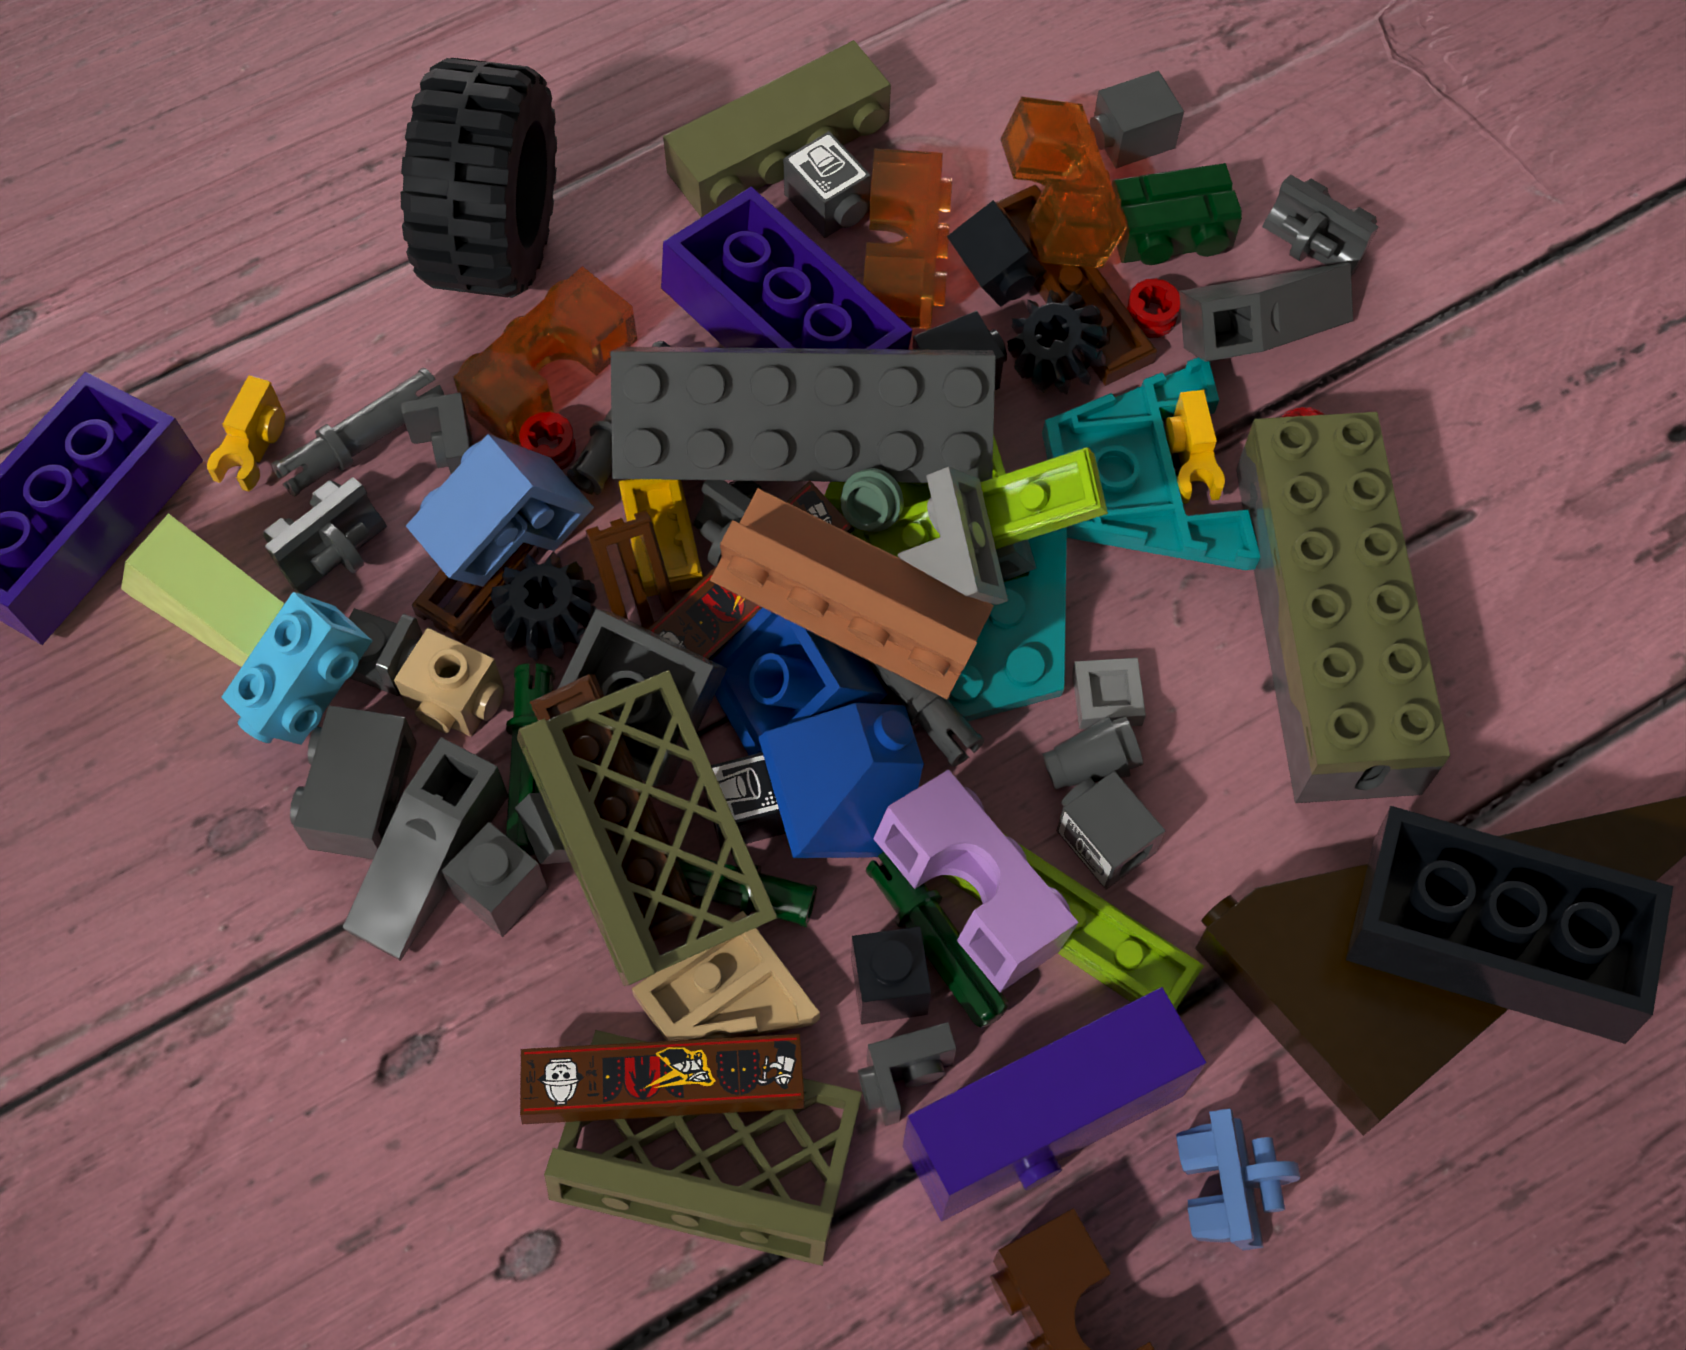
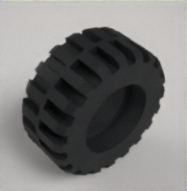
M451 57L430 67V72L424 74L420 82L421 90L415 94L411 106L413 112L411 122L407 123L405 157L402 156L401 174L403 175V191L400 192L401 209L404 213L402 231L403 239L408 244L407 257L409 263L414 266V273L431 288L513 298L528 290V286L532 285L536 279V270L540 269L544 258L543 250L548 242L550 216L553 214V191L557 167H555L557 136H555L554 129L556 124L555 109L551 107L553 99L551 91L546 86V80L529 66Z

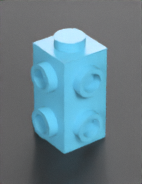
M292 592L221 698L240 716L237 721L240 728L255 739L271 743L276 738L302 745L308 734L319 724L322 714L341 686L355 672L359 660L373 640L336 606Z

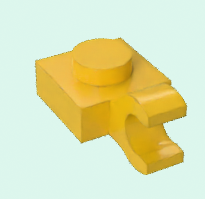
M248 375L222 423L227 435L219 448L208 459L207 469L215 482L221 483L228 469L234 466H242L236 477L242 490L249 492L257 485L260 479V468L257 462L261 461L269 444L279 439L285 423L284 410L270 381Z
M1205 391L1180 392L1173 417L1166 419L1165 434L1170 453H1178L1181 469L1177 482L1183 504L1189 503L1192 494L1191 482L1193 481L1205 483L1209 487L1212 501L1219 500L1225 484V476L1222 469L1218 466L1214 455L1217 441Z

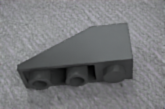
M1348 262L1179 291L1184 349L1205 362L1264 352L1353 321L1351 264Z
M440 737L402 794L343 925L345 931L399 961L402 960L449 888L442 870L488 822L491 823L508 798L506 787L496 765Z

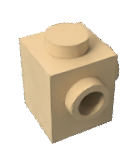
M430 628L425 630L394 679L405 706L415 710V715L423 723L439 732L448 733L453 728L472 737L482 720L488 721L494 716L504 694L503 683L494 658Z

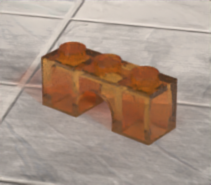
M1021 96L1000 140L1013 179L1033 181L1045 186L1027 219L1040 261L1042 263L1103 268L1115 246L1122 241L1127 226L1125 215L1119 207L1111 185L1110 174L1103 163L1096 144L1095 133L1090 127L1083 105Z
M874 149L869 230L893 232L904 239L894 243L867 242L863 286L910 328L931 329L933 306H944L947 271L935 270L936 258L947 259L949 239L947 235H949L950 224L938 223L939 211L950 212L952 177L941 176L943 153Z
M582 266L567 280H561L554 284L547 292L545 298L525 316L513 319L506 326L503 334L484 351L471 355L462 364L459 372L453 376L457 393L461 392L466 412L495 437L519 445L520 429L530 416L539 412H554L548 382L538 372L545 365L553 361L573 360L582 364L597 376L611 364L610 351L621 346L630 347L638 340L633 306Z

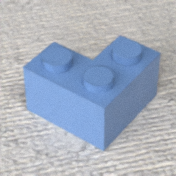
M487 434L482 441L475 443L464 453L461 458V464L441 487L434 489L423 499L420 510L408 522L406 527L448 578L483 587L523 542L555 551L593 510L594 506L550 457Z

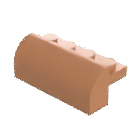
M757 488L740 523L732 520L720 543L722 557L710 579V582L946 700L959 675L965 668L977 644L976 641L994 605L988 602L965 596L902 559Z

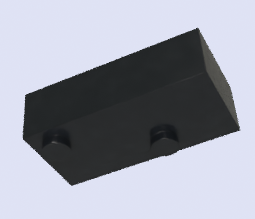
M1390 806L1373 841L1345 960L1626 1044L1653 1016L1673 886Z

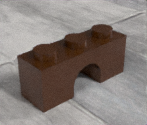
M1072 1208L999 1249L993 1260L998 1272L992 1274L990 1279L1000 1301L1011 1316L1019 1311L1022 1313L1035 1337L1027 1342L1028 1350H1092L1083 1342L1078 1334L1075 1324V1308L1078 1299L1102 1285L1111 1275V1272L1075 1209ZM1148 1342L1136 1350L1155 1349L1151 1342Z

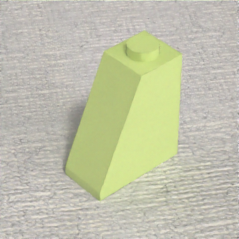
M169 513L125 561L121 587L124 592L240 667L243 666L284 605L282 601Z

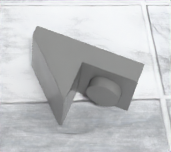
M949 466L926 475L931 498L927 503L928 514L932 525L940 534V538L900 552L898 558L965 596L994 605L1007 602L1008 599L980 479Z

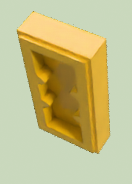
M628 479L619 481L626 521L634 520V514L644 510L651 517L672 592L693 588L703 579L681 480ZM641 536L631 538L633 553L646 596L658 595Z

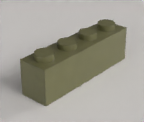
M853 40L664 135L667 173L700 217H703L750 187L758 190L767 184H775L784 179L783 158L828 131L842 145L862 135L867 136L875 133L882 125L889 122L891 84Z

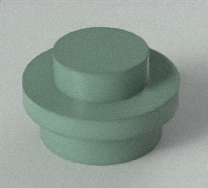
M876 468L862 469L853 474L843 486L841 510L846 520L857 529L867 532H881L894 525L902 514L904 507L902 490L897 481L883 470Z

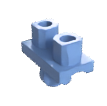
M1230 1108L1210 1111V1124L1199 1125L1176 1134L1183 1171L1190 1175L1219 1170L1223 1192L1222 1195L1188 1200L1187 1208L1192 1236L1198 1241L1232 1242L1242 1251L1264 1248L1254 1188H1260L1264 1213L1285 1210L1281 1185L1300 1180L1298 1163L1294 1161H1277L1273 1138L1264 1137L1252 1140L1255 1164L1249 1165L1242 1120L1234 1118L1233 1111Z

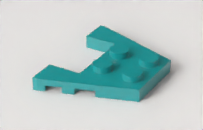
M1197 357L1188 361L1186 367L1167 376L1161 372L1144 379L1141 387L1117 397L1110 393L1045 420L1042 437L1047 460L1086 447L1095 454L1108 514L1068 526L1067 538L1241 570L1256 569L1261 557L1249 510L1190 516L1185 514L1162 419L1173 417L1180 392L1204 390L1210 414H1215L1220 400L1209 361L1205 362Z
M1067 527L1028 539L1037 568L1026 572L1025 577L1004 582L1008 601L994 605L976 641L977 644L951 691L952 695L949 701L968 722L1062 696L1065 683Z

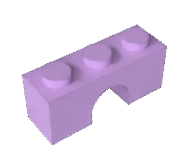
M949 769L887 807L874 840L914 889L933 877L953 875L966 880L978 891L983 904L973 911L957 941L1000 993L1061 950L1079 923L1071 914L1067 901L1056 889L1047 886L1027 862L1026 855L1020 845L1014 839L1002 833L985 813L979 797L968 787H963Z

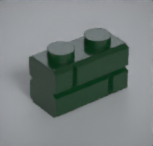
M1226 163L1113 180L1107 206V216L1113 236L1116 237L1115 243L1121 263L1141 261L1146 265H1157L1174 255L1197 252L1200 256L1209 257L1223 252L1227 247H1233L1242 220V210L1236 192L1232 190L1233 183Z

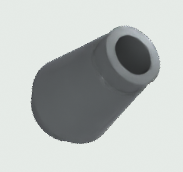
M1106 716L1055 746L1053 750L1042 753L1055 790L1064 786L1078 785L1088 778H1092L1094 782H1099L1113 771L1120 778L1130 777V769L1144 764L1137 739L1126 716L1111 721L1109 716Z

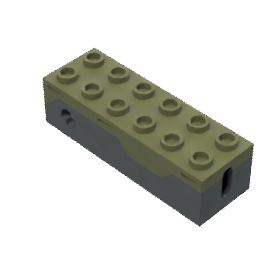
M1301 407L1289 410L1278 418L1254 419L1236 472L1243 510H1249L1261 557L1254 570L1294 801L1295 803L1422 795L1449 759L1450 752L1378 413L1363 412L1325 415L1317 409Z

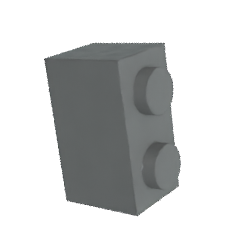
M328 705L323 726L315 727L309 740L308 762L311 767L305 787L299 786L296 789L290 807V821L309 850L374 859L404 792L417 744L405 717Z

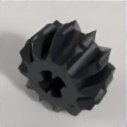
M1050 289L1046 305L1039 307L1037 302L1027 299L1026 307L1030 316L1028 318H1012V328L1017 336L1007 341L1008 351L1013 358H1017L1014 362V368L1020 377L1025 379L1032 378L1031 382L1035 388L1043 393L1055 383L1058 391L1067 395L1071 386V379L1078 377L1081 383L1090 385L1091 376L1087 369L1089 366H1106V356L1101 348L1110 344V334L1105 326H1101L1103 316L1098 307L1093 306V304L1086 306L1083 297L1075 291L1063 302L1059 293Z
M553 551L544 564H537L536 560L527 553L524 559L525 569L518 571L505 566L504 573L502 574L505 585L492 587L491 600L496 608L492 610L491 618L495 630L504 633L505 643L513 652L526 646L529 657L533 658L536 662L545 648H552L553 654L562 660L565 655L564 644L569 641L579 645L585 632L584 628L588 626L595 612L596 606L593 604L597 599L596 588L590 580H584L583 568L578 565L577 561L562 567L560 557Z

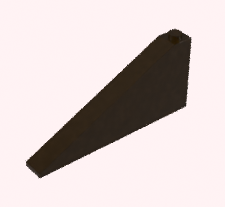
M1686 796L1504 834L1499 837L1657 881L1686 856ZM1368 864L1257 887L1239 902L1232 895L1227 896L1202 918L1201 922L1205 925L1206 929L1195 949L1363 1136L1509 1010L1345 960Z

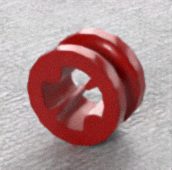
M1157 278L1145 279L1138 282L1132 288L1127 310L1148 338H1160L1169 334L1175 327L1180 310V295L1175 286L1165 280ZM1150 302L1162 306V310L1158 308L1156 314L1148 313L1144 308H1149Z
M550 411L539 412L530 416L522 424L519 432L521 447L550 457L561 470L565 469L574 460L576 442L573 428L568 419L561 414ZM545 436L550 441L558 439L559 445L551 449L546 444L538 446L537 440Z

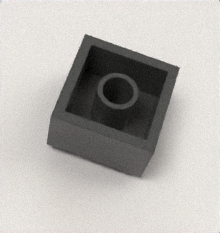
M595 609L558 689L588 674H593L596 676L604 696H607L669 670L697 733L727 668L618 614ZM657 691L634 701L625 725L662 739L671 714L661 692ZM624 705L611 710L615 721L619 720ZM675 728L670 743L685 748L678 730ZM622 735L641 779L646 781L658 749ZM666 752L653 785L672 784L684 759Z

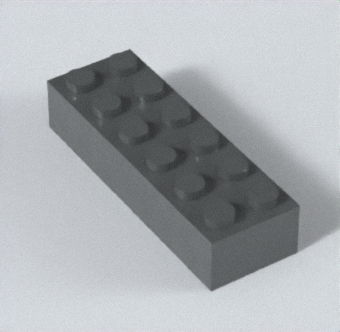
M621 346L610 351L612 479L811 480L846 482L853 474L862 469L876 468L887 472L900 483H928L926 475L948 466L979 478L980 482L992 479L995 354L993 350Z

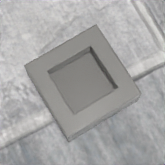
M1138 658L1075 661L1072 675L1079 729H1086L1106 716H1109L1111 721L1126 716L1131 726L1143 725L1146 713Z

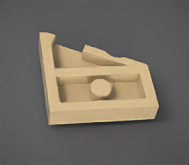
M742 911L729 921L735 922L747 917V915ZM757 928L656 972L631 988L635 999L666 1041L748 1037L812 1026L820 1020L819 1010Z

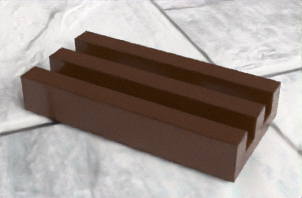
M644 510L635 513L634 520L624 523L623 519L620 518L611 521L610 528L599 530L598 526L587 529L586 534L610 611L628 619L606 548L607 546L617 544L641 626L648 629L656 621H654L630 543L631 538L641 536L663 613L665 614L676 602L651 517Z
M523 542L493 575L459 619L457 617L482 586L465 582L442 609L438 604L458 580L448 578L441 569L412 603L415 615L423 620L430 619L436 628L444 633L448 630L453 634L455 640L465 645L492 610H494L495 607L491 600L492 587L505 585L502 576L504 567L522 571L525 569L524 559L527 553L535 559L539 554L538 547Z

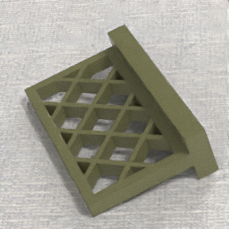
M669 670L549 720L544 718L519 729L517 735L519 745L623 986L638 982L656 972L777 918ZM657 691L661 692L671 714L662 739L625 725L634 701ZM624 705L618 721L602 715ZM585 721H590L614 731L601 765L599 766L574 756L563 730ZM675 728H677L685 748L670 743ZM621 734L658 749L645 784L607 769ZM666 752L692 762L698 779L689 801L652 787ZM579 769L596 775L590 792ZM603 778L641 793L627 828L601 819L598 814L594 800ZM702 790H704L712 810L697 805ZM648 796L685 810L671 846L634 832ZM693 814L719 824L725 840L716 864L680 850ZM606 831L623 837L617 854ZM630 841L668 855L654 891L627 881L621 864ZM730 852L740 873L724 867ZM676 858L712 872L698 909L662 895ZM720 876L745 885L757 912L735 922L708 913L707 910ZM633 893L650 900L644 917ZM658 903L695 917L685 944L662 955H659L648 929ZM703 921L721 927L697 938Z
M595 1030L591 1045L640 1043L646 1041ZM803 1078L804 1109L775 1110L745 1127L737 1112L723 1113L735 1134L705 1151L701 1150L685 1124L699 1115L668 1116L636 1135L633 1134L625 1119H612L625 1141L602 1154L576 1148L582 1127L593 1121L566 1122L558 1148L552 1149L544 1173L549 1200L823 1266L862 1092ZM815 1103L844 1109L839 1129L813 1143L796 1114ZM786 1121L803 1150L771 1168L753 1139ZM676 1129L692 1158L671 1170L652 1166L642 1147ZM743 1145L761 1174L739 1187L721 1183L710 1163ZM834 1148L829 1168L822 1154ZM633 1154L637 1162L624 1160L623 1158ZM811 1161L826 1184L821 1206L790 1199L779 1179ZM701 1170L706 1179L691 1176V1174ZM769 1186L774 1195L759 1191Z

